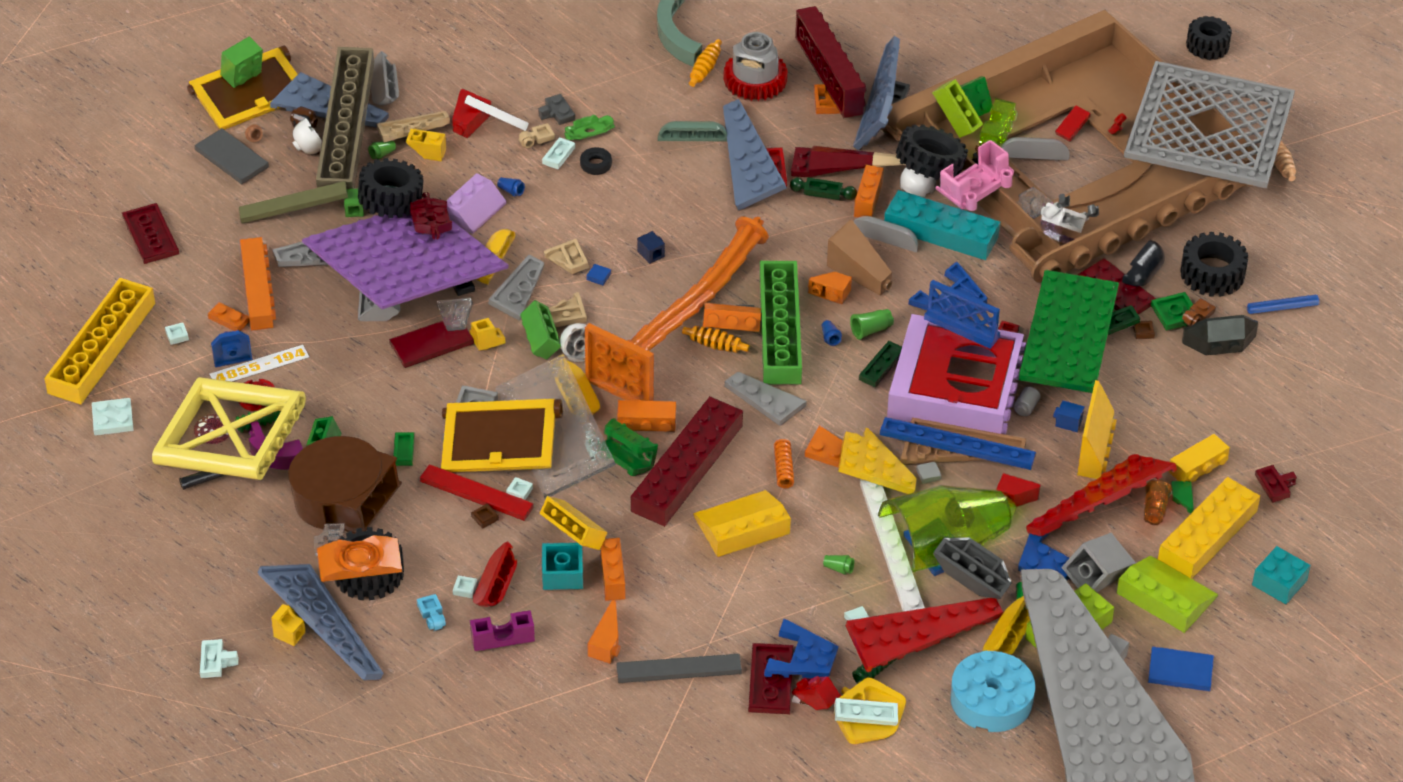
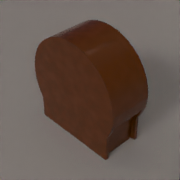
M349 436L328 437L311 443L294 457L288 472L298 515L306 523L319 529L351 531L353 534L356 533L358 528L366 531L367 527L370 526L402 484V481H399L395 463L397 457L379 452L368 442Z

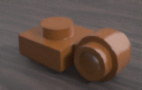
M1200 298L1190 307V310L1184 313L1182 319L1184 323L1192 326L1213 315L1216 307Z

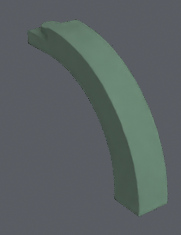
M660 0L657 9L659 39L671 55L693 67L696 59L702 53V44L683 35L672 20L674 14L685 0Z

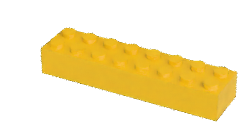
M123 278L118 279L46 375L47 394L77 404L84 402L155 305L152 287Z

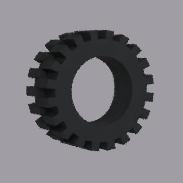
M383 158L381 162L379 159L374 160V164L369 162L366 166L362 167L359 174V204H363L365 210L370 209L369 213L375 214L377 212L380 217L388 215V218H393V215H397L398 218H401L403 214L409 216L411 215L410 202L413 203L416 200L422 199L423 174H421L419 169H415L413 164L407 165V162L404 160L398 162V159L393 158V161H389L388 158ZM385 186H395L397 188H390Z
M1205 232L1200 233L1199 238L1195 235L1191 241L1188 240L1186 242V246L1183 249L1180 268L1182 280L1185 279L1184 283L1186 286L1191 285V290L1194 292L1197 289L1200 290L1199 294L1202 295L1205 292L1209 293L1210 297H1214V294L1222 297L1225 292L1228 295L1233 294V290H1239L1240 285L1242 286L1244 283L1248 264L1246 247L1241 246L1239 240L1233 241V236L1224 237V233L1219 232V235H1215L1214 232H1209V235H1206ZM1216 258L1227 262L1229 265L1211 267L1204 264L1200 259Z
M367 527V531H362V528H358L355 534L350 531L346 533V539L343 536L339 539L355 542L362 541L373 535L392 537V533L387 532L383 534V529L380 528L376 532L373 531V527ZM399 544L402 572L335 580L336 586H340L342 593L348 591V597L353 598L355 595H358V600L363 601L364 597H369L370 601L375 600L374 596L379 595L380 599L385 597V592L393 593L394 586L398 588L400 580H403L404 577L401 544Z

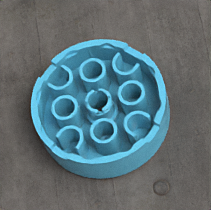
M983 651L972 654L962 660L954 670L950 694L952 708L963 722L973 728H976V726L988 729V732H1002L1013 729L1022 724L1030 715L1035 694L1034 676L1026 664L1010 654L998 651Z

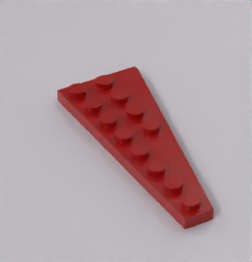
M1138 454L1130 455L1127 460L1116 464L1113 469L1103 473L1095 481L1089 482L1086 487L1074 492V495L1068 499L1062 500L1060 504L1048 509L1042 516L1033 519V522L1026 526L1027 532L1043 536L1060 528L1063 525L1062 522L1078 519V514L1088 511L1091 513L1095 511L1094 507L1101 503L1107 505L1128 495L1131 489L1146 486V481L1156 478L1158 480L1163 478L1162 474L1167 471L1175 472L1177 470L1176 464L1154 459L1153 457L1139 456Z

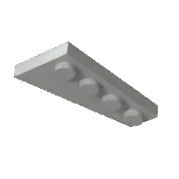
M736 372L725 381L724 387L779 426L806 407V400L740 372Z

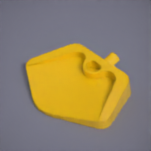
M865 678L851 689L847 687L842 688L841 694L843 695L839 697L841 699L898 703V723L896 726L837 721L849 743L860 744L885 739L897 731L906 707V699L902 694L873 678Z

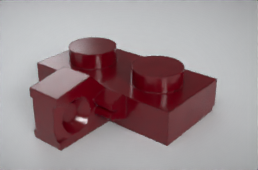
M1274 465L1255 471L1257 480L1272 503L1290 497L1291 492L1289 488L1296 485L1297 479L1294 471L1279 474Z

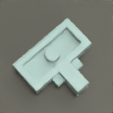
M222 639L202 641L200 677H222V668L238 665L239 657L237 651L227 652V650H223Z

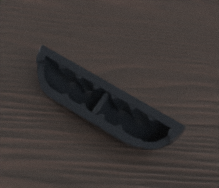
M1149 240L1130 263L1133 267L1124 275L1122 282L1131 286H1144L1148 284L1164 264L1165 254L1162 247L1157 242Z

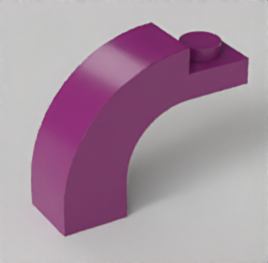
M258 421L250 423L251 431L248 432L252 456H256L266 439ZM300 440L283 443L270 468L289 470L292 460L303 449Z

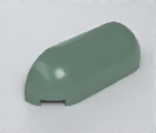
M671 121L660 129L658 141L727 142V131L721 124L714 121Z

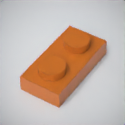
M220 302L208 313V319L233 331H241L250 322L249 316Z

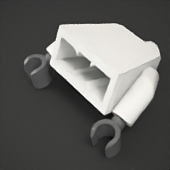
M1065 194L1059 195V202L1054 204L1048 202L1041 209L1042 220L1081 233L1084 223L1089 220V217H1097L1099 215V208L1094 204L1087 206V213H1078L1064 208L1070 205V196L1065 197Z

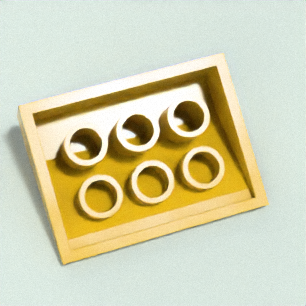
M1095 380L1083 432L1077 476L1098 479L1101 477L1102 472H1106L1108 461H1105V458L1109 459L1111 450L1108 444L1112 445L1114 433H1111V430L1115 431L1117 419H1113L1115 411L1103 387L1097 380Z
M766 490L693 513L694 518L717 557L790 534L791 518L783 504Z

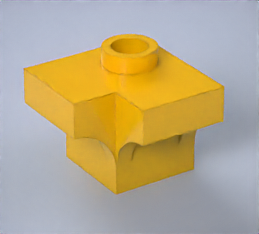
M489 318L471 322L469 333L473 337L474 344L479 351L506 343L505 336L500 328H495Z
M282 604L271 617L273 635L281 641L295 646L306 633L304 620L298 617L297 613L289 605Z

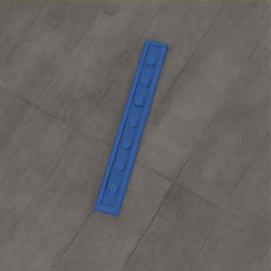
M888 417L884 418L880 429L881 436L1028 470L1032 469L1036 457L1035 451Z

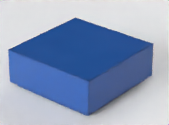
M594 264L586 275L587 280L604 285L611 275V269Z

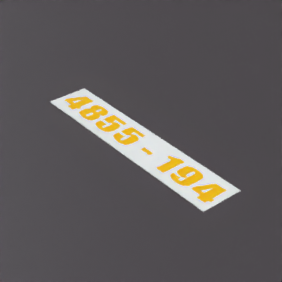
M300 345L210 373L212 379L232 382L308 358L309 355L304 346Z

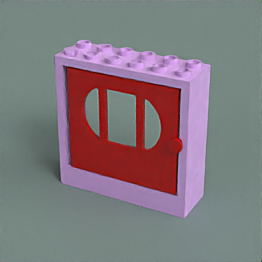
M911 314L889 392L887 417L911 423L912 418H918L1006 435L1008 423L1005 422L1010 420L1011 409L1009 408L1013 407L1015 396H1012V394L1017 392L1018 382L1016 380H1019V367H1021L1024 357L1022 353L1024 354L1026 349V342H1023L1024 334L998 330L1000 338L990 349L924 320V316ZM951 357L995 364L993 380L989 381L947 373ZM947 380L988 388L980 392H964L951 386Z

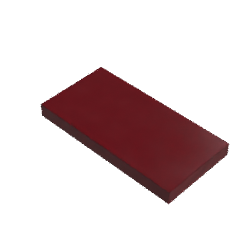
M157 203L122 212L124 222L144 264L179 255V249Z
M459 315L391 338L389 343L404 368L472 345L474 344V339Z
M752 644L748 712L790 715L792 675H789V678L784 677L782 674H772V677H766L764 672L769 658L790 663L793 657L794 645Z

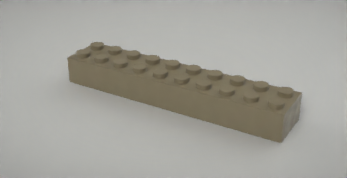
M338 47L317 170V188L345 181L347 189H355L374 69L373 48Z

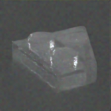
M471 298L437 301L448 331L466 329L473 305Z

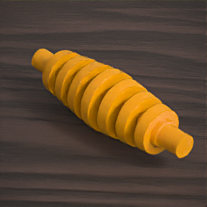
M716 39L714 43H710L698 56L690 73V86L694 87L696 83H701L713 70L721 53V40Z
M684 326L682 329V334L689 335L690 340L696 341L697 339L699 344H702L704 341V346L709 347L710 345L711 349L714 350L717 345L720 351H723L725 348V351L730 352L732 350L734 353H738L740 350L748 352L750 348L749 344L741 342V338L736 337L735 339L734 335L730 334L728 336L727 332L723 331L721 333L720 329H715L714 331V328L707 329L706 327H701L699 330V326H694L693 328Z

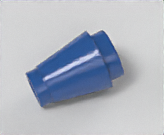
M501 177L497 182L499 188L514 197L521 196L525 190V184L520 179Z
M830 320L824 321L821 327L825 343L830 346L838 345L842 339L841 331Z

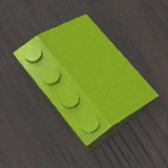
M1151 555L1131 565L1119 578L1117 588L1118 595L1183 633L1191 627L1218 597V594Z

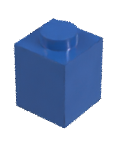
M1062 400L1060 407H1056L1053 418H1056L1055 426L1078 432L1083 420L1085 406Z

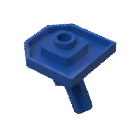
M239 330L225 331L211 342L215 367L252 360L249 335Z

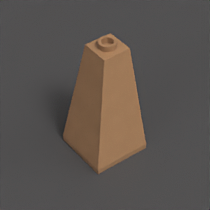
M849 220L828 239L827 266L852 277L853 281L878 295H882L891 288V270L854 221Z

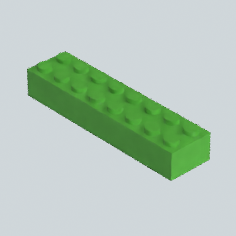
M760 261L763 382L766 384H801L802 355L797 261Z

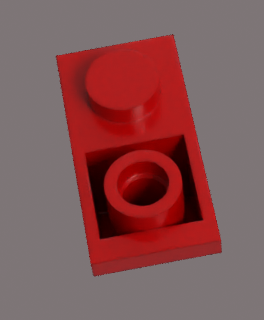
M1003 473L995 491L994 502L1015 508L1037 501L1041 484Z
M816 676L811 679L803 678L797 682V687L792 691L794 696L815 710L829 709L834 704L836 698L841 697L828 676Z

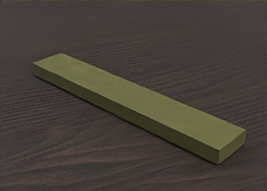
M345 181L240 206L241 223H246L348 198L347 186Z

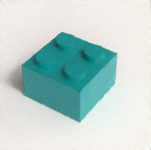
M542 543L543 590L583 589V550L579 543Z
M1276 546L1255 569L1252 586L1287 604L1308 581L1311 565Z

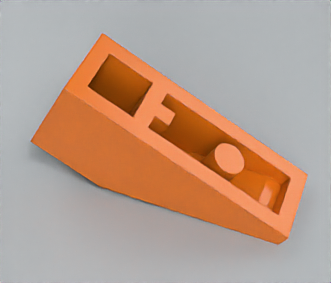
M615 600L610 602L588 642V657L611 664L614 657L619 655L621 649L618 642Z

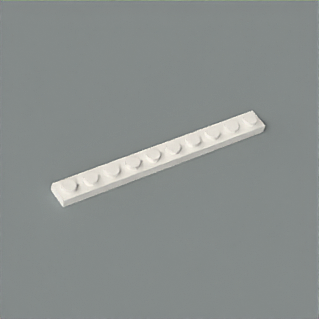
M860 479V486L902 610L922 609L924 605L883 486Z

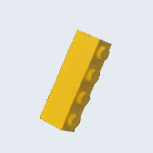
M547 496L539 513L581 546L600 550L608 533L565 500Z

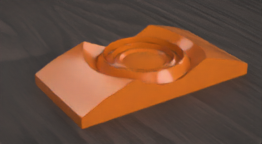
M373 535L362 541L355 542L339 539L317 548L321 582L402 572L398 538Z

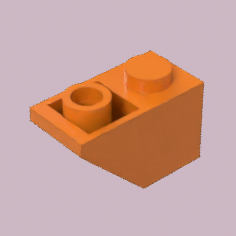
M835 271L810 277L808 293L843 304L851 291L852 277Z

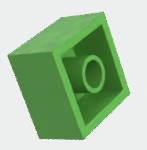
M250 36L226 49L221 55L220 75L233 88L244 84L253 76L259 75L262 69L263 49Z

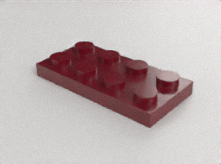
M1105 258L1078 274L1079 276L1119 282L1114 305L1116 311L1132 305L1139 315L1151 307V300L1156 299L1141 286H1131L1123 283L1122 280L1126 274Z

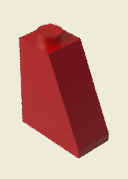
M461 89L452 118L453 132L469 138L491 115L466 104L467 96L469 95L488 105H491V101Z

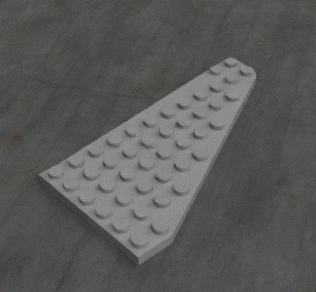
M1053 569L1021 570L1022 591L1030 617L1062 754L1066 782H1195L1191 754L1064 576Z

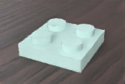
M131 398L92 402L94 435L134 431Z

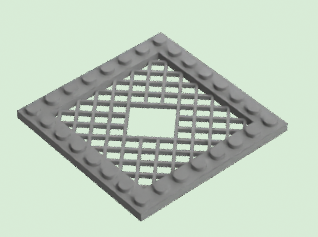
M1155 61L1124 151V157L1267 188L1295 90ZM1176 82L1180 86L1174 87L1171 83ZM1194 86L1198 89L1191 91L1188 87ZM1185 89L1187 93L1181 95L1178 91ZM1212 90L1216 93L1209 95L1206 91ZM1174 93L1177 97L1170 99L1167 94ZM1202 93L1205 97L1198 98L1195 94ZM1228 93L1233 97L1226 98L1223 94ZM1191 96L1194 101L1187 102L1184 98ZM1219 96L1222 101L1215 102L1213 98ZM1246 97L1250 101L1244 102L1241 98ZM1181 100L1183 105L1177 106L1174 102ZM1209 100L1212 104L1205 106L1202 102ZM1237 100L1240 104L1233 106L1231 102ZM1260 101H1264V102H1267L1268 104L1262 106L1259 102H1260ZM1170 104L1173 108L1166 110L1164 106ZM1198 104L1201 108L1195 110L1192 106ZM1227 104L1229 108L1223 110L1220 106ZM1255 104L1258 108L1251 110L1248 106ZM1244 107L1247 112L1241 114L1238 109ZM1188 108L1191 112L1184 114L1181 109ZM1216 108L1233 127L1205 137L1188 117ZM1271 108L1270 113L1266 109ZM1177 111L1180 116L1173 118L1170 113ZM1233 111L1236 116L1230 118L1227 113ZM1261 111L1265 116L1258 117L1255 113ZM1166 115L1169 120L1162 121L1159 117ZM1251 115L1254 120L1247 121L1244 117ZM1184 119L1187 123L1180 125L1177 121ZM1241 119L1243 124L1237 125L1234 121ZM1268 119L1265 125L1262 121ZM1173 123L1176 127L1169 129L1167 125ZM1258 123L1261 127L1255 129L1252 124ZM1163 127L1165 131L1159 133L1156 129ZM1191 127L1194 131L1187 133L1184 129ZM1248 127L1251 131L1244 133L1241 128ZM1180 130L1183 135L1176 137L1174 132ZM1237 130L1240 135L1234 137L1230 132ZM1264 131L1263 137L1259 134V132ZM1169 134L1173 139L1166 141L1163 136ZM1226 134L1230 139L1223 141L1219 136ZM1254 134L1258 139L1251 140L1248 136ZM1198 135L1201 139L1194 141L1191 136ZM1158 138L1162 143L1155 145L1152 140ZM1187 138L1190 143L1184 145L1180 140ZM1215 138L1219 143L1212 145L1209 140ZM1244 138L1247 143L1240 144L1237 140ZM1176 142L1179 147L1173 149L1169 144ZM1205 142L1208 147L1201 148L1198 144ZM1233 142L1236 147L1230 149L1227 144ZM1261 142L1260 147L1258 148L1255 144ZM1194 146L1197 151L1190 152L1187 148ZM1223 146L1225 151L1219 152L1216 148ZM1251 146L1254 150L1247 152L1245 148ZM1212 150L1215 154L1208 156L1205 152ZM1241 150L1243 155L1237 156L1234 152ZM1230 154L1233 158L1226 160L1223 156ZM1257 154L1256 160L1252 157V155ZM1248 158L1251 162L1244 164L1241 159Z

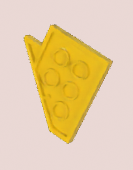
M865 428L863 436L845 432L838 472L913 495L916 477L869 428Z

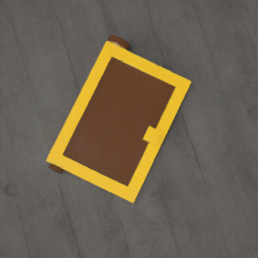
M283 45L263 53L261 72L259 75L248 79L242 85L233 88L220 75V69L189 81L187 89L191 96H197L219 130L221 128L225 130L277 110L271 108L270 102L298 74L289 63L291 62V55L288 48Z
M562 399L447 403V408L442 409V417L446 420L441 469L449 472L551 468L555 418L563 417Z

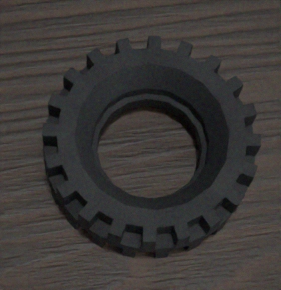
M921 124L920 127L912 125V127L907 126L903 130L896 149V157L900 159L901 164L907 165L906 168L908 170H914L915 174L918 175L920 173L925 178L933 177L934 180H939L941 170L953 164L954 177L961 173L968 155V149H965L966 145L964 143H960L961 139L953 137L954 134H947L943 129L937 130L934 126L929 128Z

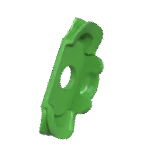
M596 115L576 119L573 122V126L565 127V138L567 140H580L605 133L615 127L614 120L609 115L599 119ZM587 129H594L593 132H585Z

